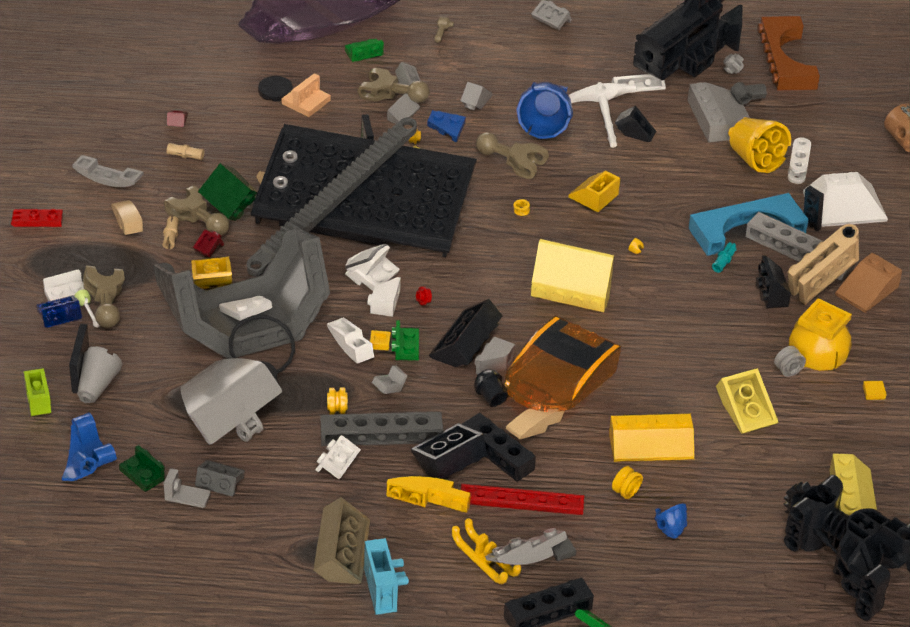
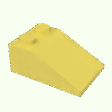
M758 368L721 378L716 385L722 404L741 434L779 423Z

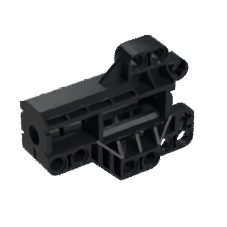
M685 0L672 11L666 13L661 19L655 21L650 27L645 28L643 32L636 35V40L638 41L635 42L634 53L636 55L633 58V66L662 81L678 69L693 77H697L712 65L715 54L727 42L729 23L719 19L720 13L723 10L722 3L724 0Z

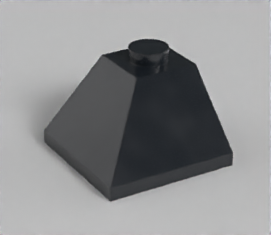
M743 5L736 6L720 18L729 23L728 37L725 45L734 51H739Z

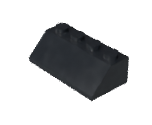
M490 299L464 309L429 354L430 358L453 367L468 365L473 360V355L482 348V343L490 338L491 331L498 327V322L503 315Z

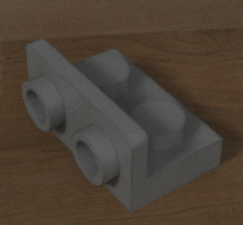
M206 460L198 466L195 486L233 496L236 484L244 478L245 470Z

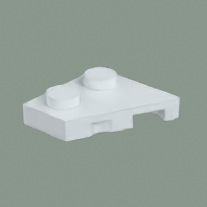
M255 296L221 303L219 308L220 312L241 321L271 309L272 303L262 296Z

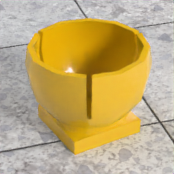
M819 298L802 314L789 337V346H795L805 357L806 363L804 367L818 371L833 370L846 362L852 347L851 335L846 324L851 320L852 314Z

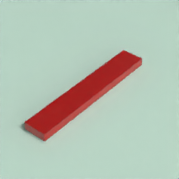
M461 484L462 491L471 493L470 505L583 515L585 495Z

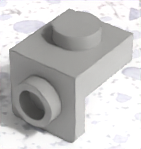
M395 365L391 367L388 375L375 376L372 383L384 394L401 392L407 379V374Z

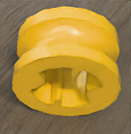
M520 199L514 202L515 214L519 216L529 214L530 204L527 200Z

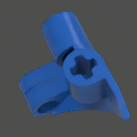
M89 412L71 420L70 450L62 481L78 480L92 474L96 468L117 459L113 446L110 443L103 445L100 441L95 420Z

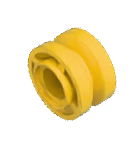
M340 387L339 391H336L335 388H329V393H327V411H329V415H333L337 411L339 414H346L348 399L345 387Z
M625 466L615 476L612 490L620 493L625 499H630L639 490L643 476L638 472H634V469Z

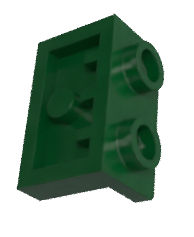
M139 445L135 446L134 456L119 464V470L144 492L149 491L165 480V467L163 463L159 460L157 461L148 450H144Z

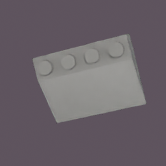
M707 82L689 85L687 101L708 143L730 140L728 135L729 129L734 127L744 117L750 118L744 105L739 104L731 90Z

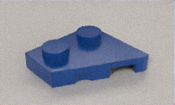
M432 110L427 126L437 130L442 135H450L452 141L457 142L465 125L466 117Z

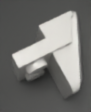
M382 244L364 250L349 258L345 265L347 270L345 274L359 286L364 283L373 291L375 286L391 280L400 269L385 257L390 247L387 244Z

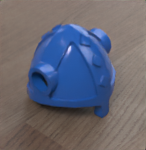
M686 504L675 505L662 513L660 508L655 509L656 516L654 518L658 528L670 538L676 539L680 536L687 526Z

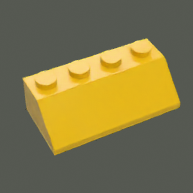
M691 414L611 416L609 436L614 462L694 459V428Z

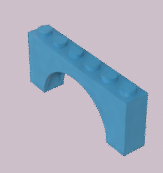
M786 193L691 214L689 230L705 254L709 256L723 251L726 240L724 234L728 230L738 225L748 224L758 212L804 233L807 231L808 218L791 195Z

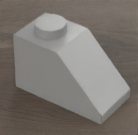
M467 82L461 102L465 104V108L481 110L493 93L482 86Z

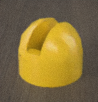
M634 238L628 250L639 254L642 252L640 249H644V244L641 240Z

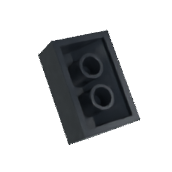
M460 423L411 448V452L428 476L444 480L455 472L462 471L466 466L476 463L481 458L487 456L483 434Z

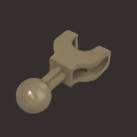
M373 68L369 73L370 82H363L358 88L359 96L369 101L393 99L396 93H407L413 102L421 103L429 97L430 93L429 87L425 82L414 81L410 85L399 84L397 76H393L388 70Z
M490 132L480 134L476 140V147L480 153L490 155L496 152L506 156V164L513 168L516 175L526 179H532L536 175V164L542 165L549 158L548 150L535 143L519 144L515 142L510 148L500 144L497 137Z
M192 185L186 189L185 199L170 197L164 201L165 211L172 218L175 216L179 221L187 220L192 223L201 219L206 223L207 231H215L221 236L229 229V220L224 214H210L207 212L206 201L198 193L199 188Z
M86 265L83 275V287L94 297V301L101 304L95 312L96 322L103 328H112L120 320V312L112 303L114 298L121 293V285L125 280L123 269L114 268L113 275L103 276L97 272L95 266Z

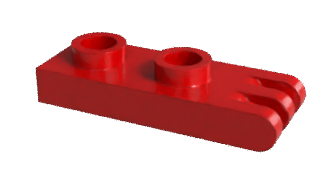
M14 209L11 225L14 227H62L63 209Z

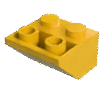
M608 171L593 175L569 194V198L599 212L619 195L620 177Z

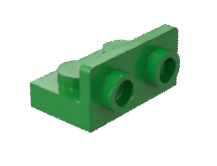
M377 39L354 42L345 45V52L352 62L384 55V42Z
M396 320V327H392V339H396L392 340V352H395V360L419 361V328H400V320Z

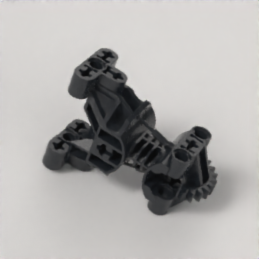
M830 475L818 486L810 487L807 481L804 484L802 482L794 484L784 497L786 500L784 506L788 508L785 511L788 514L785 530L786 536L784 537L785 545L794 552L800 548L804 551H815L829 546L837 555L833 572L842 576V588L857 599L855 605L856 614L865 621L870 620L884 606L886 589L890 581L888 569L900 568L906 563L907 569L910 571V523L905 524L896 517L891 520L882 515L878 510L872 508L860 509L851 515L840 511L839 505L843 483L835 475Z

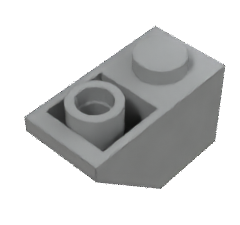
M493 337L490 343H486L482 354H478L476 357V374L478 375L487 369L497 372L506 370L514 359L515 344Z

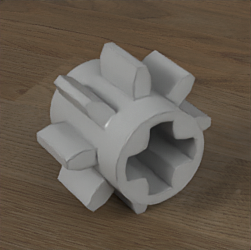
M732 53L729 54L723 61L726 65L723 69L731 74L733 72L735 74L739 73L744 67L742 63L744 58L736 53L734 55Z

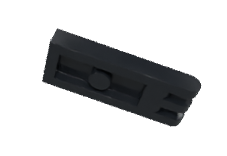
M809 185L805 189L803 213L808 218V226L814 227V230L819 231L822 227L824 194Z

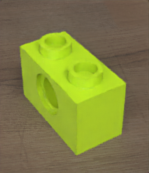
M44 368L24 371L25 388L31 416L51 413L50 395Z

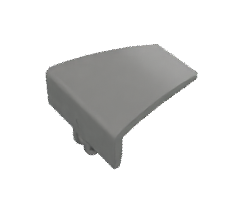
M228 358L216 361L181 386V395L187 413L209 445L216 442L235 427L238 436L243 441L248 442L251 440L255 433H260L263 430V424L255 412L282 393V389L265 364L242 358Z

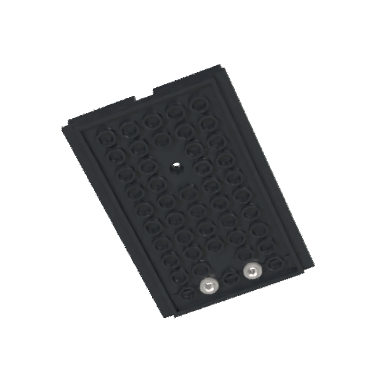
M284 124L253 203L251 216L255 217L256 224H260L262 218L279 221V227L285 226V223L289 222L291 217L294 218L295 213H299L301 208L304 209L305 204L308 205L315 195L318 196L319 192H322L329 182L332 183L338 174L341 175L342 170H346L348 165L351 166L352 161L355 162L361 153L364 154L365 149H369L375 140ZM403 145L309 232L375 245H382L383 241L429 249L443 252L442 257L446 258L452 246L477 159Z

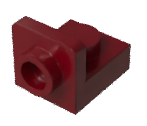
M204 229L194 244L193 249L210 258L217 246L223 247L224 243L219 233L215 231L209 232Z

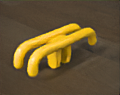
M467 518L465 520V529L471 540L476 543L475 551L462 539L460 528L458 526L452 527V537L456 545L497 584L502 585L506 583L508 574L513 577L520 574L521 565H514L512 567L510 564L497 563L505 571L501 572L500 575L489 565L492 561L486 560L485 556L492 553L497 544L492 541L489 542V538L485 533L478 535L473 527L472 519Z

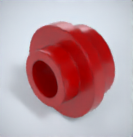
M425 286L419 287L418 291H416V300L420 305H426L432 300L431 290Z

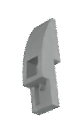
M550 528L545 530L543 535L530 538L529 540H523L520 537L511 539L509 544L494 548L492 553L485 557L488 561L503 564L522 565L535 563L553 556L551 547L566 540L567 535L565 531Z

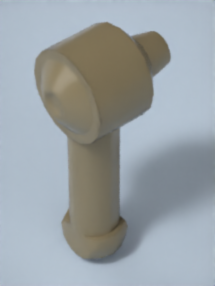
M440 16L437 20L436 43L441 42L444 30L454 26V22L450 21L448 17Z

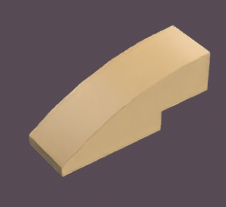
M130 200L111 204L119 227L123 229L125 235L143 231L142 218Z
M550 398L532 406L517 416L506 426V430L518 439L544 433L548 425L561 421L565 408Z

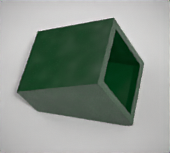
M219 163L198 190V193L228 219L233 221L243 216L244 210L254 202L255 196L258 193L236 169Z

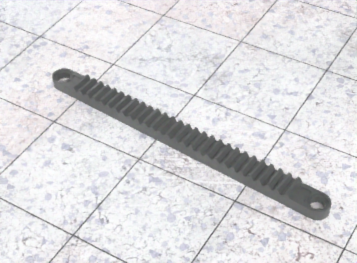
M406 117L401 119L391 129L388 128L387 133L384 132L378 141L375 140L369 149H365L364 154L361 153L355 162L352 161L351 166L348 165L346 170H342L341 175L338 174L337 178H334L332 183L329 182L328 186L324 187L318 196L315 195L308 205L305 204L304 209L301 208L299 213H295L294 218L291 217L290 221L285 223V226H281L280 231L277 230L275 235H271L270 240L267 239L266 243L261 245V248L248 259L247 272L251 276H261L282 244V234L294 228H299L306 232L311 231L417 132L416 120ZM411 125L412 128L406 129L403 126ZM253 264L261 265L258 269H254L251 266Z

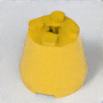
M744 117L734 127H731L728 132L732 149L757 172L771 173L778 169L786 159L784 156L788 146H791L789 129L777 121Z

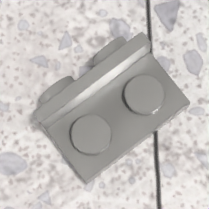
M541 0L531 13L533 18L557 30H560L565 22L570 23L572 21L570 12L566 8L556 6L552 1Z

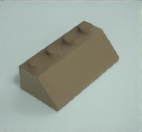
M342 497L323 508L313 570L328 582L362 583L365 541L368 540L370 519Z

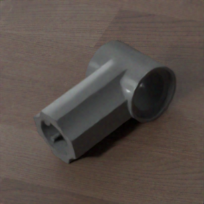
M738 82L731 88V93L741 105L747 104L754 99H763L767 95L764 84L745 85L743 82Z

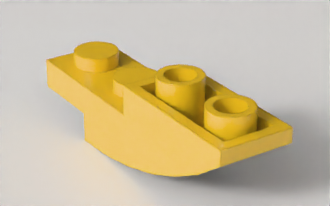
M408 476L388 479L386 496L426 507L427 503L431 502L467 513L470 508L471 493L453 488L454 482L432 477Z

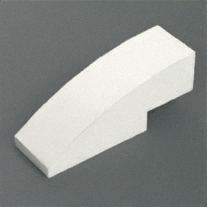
M344 317L327 323V327L337 343L357 364L374 357L372 343L363 337L360 328Z

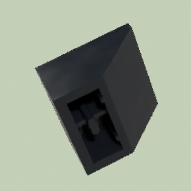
M762 255L761 263L758 264L759 277L756 278V287L760 289L761 301H764L767 309L789 307L791 292L782 268L766 255Z

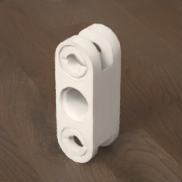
M797 138L793 143L788 180L795 184H801L806 179L811 142L806 138Z

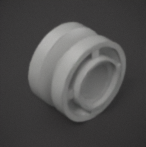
M795 346L783 348L774 359V364L786 377L799 373L806 363L805 357Z

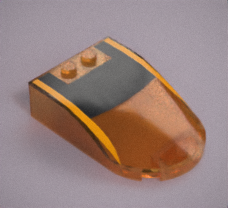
M555 315L543 324L525 344L507 370L504 385L508 389V395L525 407L547 412V409H558V412L566 411L578 405L616 372L622 346Z

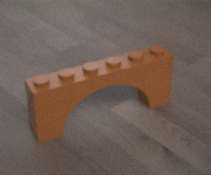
M801 16L761 17V23H758V33L761 34L760 40L764 44L763 51L767 54L766 61L770 64L769 71L773 74L772 81L776 85L777 90L818 89L820 75L817 66L796 62L789 58L781 49V46L789 41L802 39L804 25Z

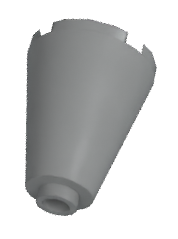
M97 346L89 347L84 353L77 392L78 397L84 403L95 402L121 370L123 365L121 359L115 353L113 355L108 354V349Z

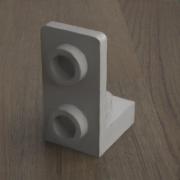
M170 468L164 481L165 500L205 508L211 495L210 490L181 485L178 470Z

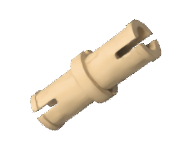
M169 143L167 154L182 156L184 159L194 158L202 160L204 158V149L189 147L186 144L183 146Z
M173 216L172 222V217H168L167 225L163 231L164 241L162 245L166 249H168L169 244L170 249L174 248L175 238L178 236L177 227L179 220L175 216Z

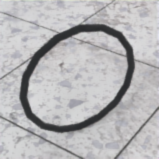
M252 315L242 319L233 328L229 337V353L231 357L236 358L233 352V338L236 330L250 320L268 319L284 328L291 340L289 359L280 369H277V374L282 372L292 362L295 354V339L290 329L279 319L268 315Z

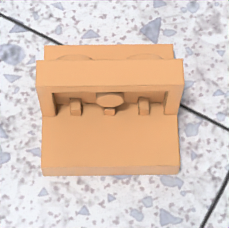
M313 74L305 79V81L282 98L283 105L307 117H310L331 101V95L320 90V76L317 74Z

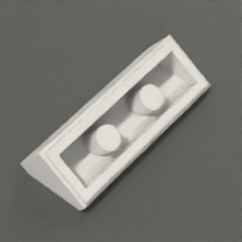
M650 74L613 77L612 79L614 84L636 85L637 92L666 89L664 80L662 81Z

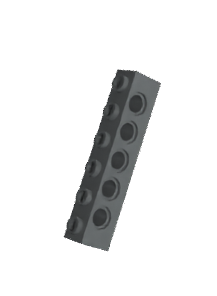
M409 412L320 415L321 446H328L332 439L337 441L341 435L354 445L420 444L443 432L442 413Z

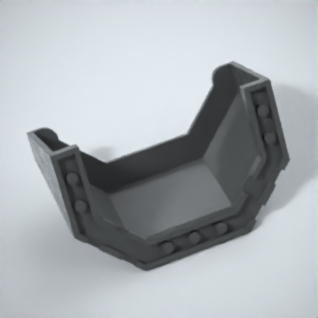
M299 228L285 231L281 237L282 244L264 273L258 277L203 290L193 284L190 270L175 273L173 266L164 262L153 265L156 282L182 331L227 359L232 358L229 353V337L233 328L240 321L220 312L219 304L262 296L271 301L272 308L257 315H268L279 319L290 329L295 341L302 340L307 327L313 322L320 311L319 308L323 301L330 294L320 238ZM253 319L245 322L236 330L233 338V352L237 358L291 343V340L286 330L278 323L268 319Z

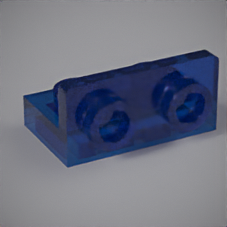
M74 295L36 305L37 312L42 316L46 328L82 318L79 300Z

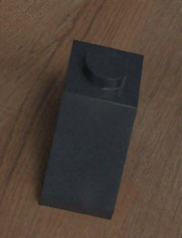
M636 105L620 113L615 121L617 128L627 137L650 142L656 133V130Z

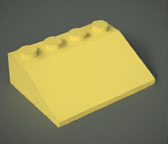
M540 239L532 278L531 296L604 312L610 297L614 255Z

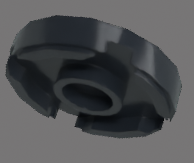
M281 76L264 78L259 82L258 86L259 95L265 100L269 98L274 102L282 101V98L293 90L291 81Z

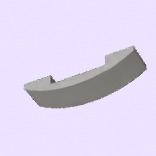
M81 155L72 165L83 176L112 187L132 186L144 175L143 171L127 168L122 172L100 166L97 159Z

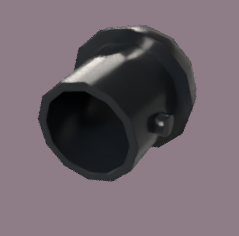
M487 369L477 375L474 381V388L478 395H483L490 407H496L507 400L509 392L502 383L503 377L497 371Z

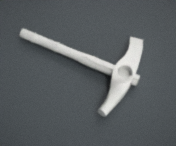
M598 82L596 85L570 94L571 103L580 101L599 102L610 147H616V136L610 117L608 100L626 93L637 92V86Z

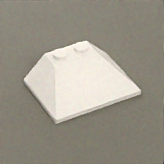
M858 172L826 174L810 184L824 194L822 227L887 222L888 220L872 184Z

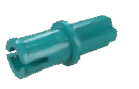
M727 243L723 251L718 253V258L712 264V269L715 272L720 273L726 264L731 262L732 255L737 250L735 243Z

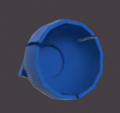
M533 82L532 86L521 94L517 104V115L519 124L526 133L531 127L529 135L539 139L555 138L568 128L573 117L571 98L567 94L568 87L558 86L551 82Z

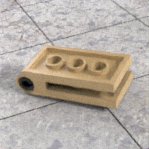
M853 224L843 225L824 242H820L811 253L805 254L799 263L789 268L788 285L793 296L799 293V300L806 305L859 260L858 228Z

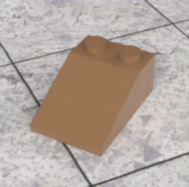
M871 253L856 266L836 291L835 295L866 313L899 287L902 270L878 255Z

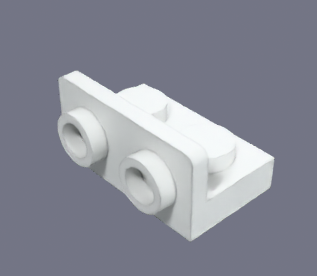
M80 270L43 279L44 293L51 307L75 301V293L79 290H85Z
M342 435L337 441L332 439L326 447L328 450L327 454L323 452L316 461L319 465L315 470L319 472L323 467L340 479L361 449Z

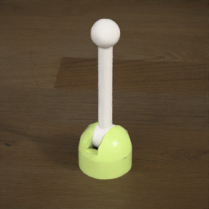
M79 290L75 293L74 299L79 306H85L93 321V326L98 328L100 325L96 322L95 316L88 305L91 297L87 290Z

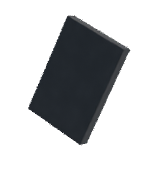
M87 324L79 325L69 363L71 388L75 394L78 392L83 356L89 348Z

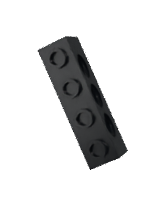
M480 412L462 423V425L483 434L487 450V456L485 457L516 482L535 470L536 456Z
M581 577L506 602L504 605V619L509 627H542L574 616L578 609L592 610L594 595Z

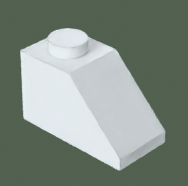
M400 277L374 287L373 293L368 296V305H371L370 313L393 317L400 294Z

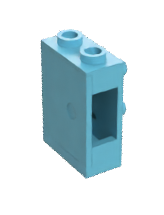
M386 538L365 541L364 571L376 615L397 612L398 586L409 583V579L404 571L395 573L394 568L403 567L404 561L402 558L391 559Z

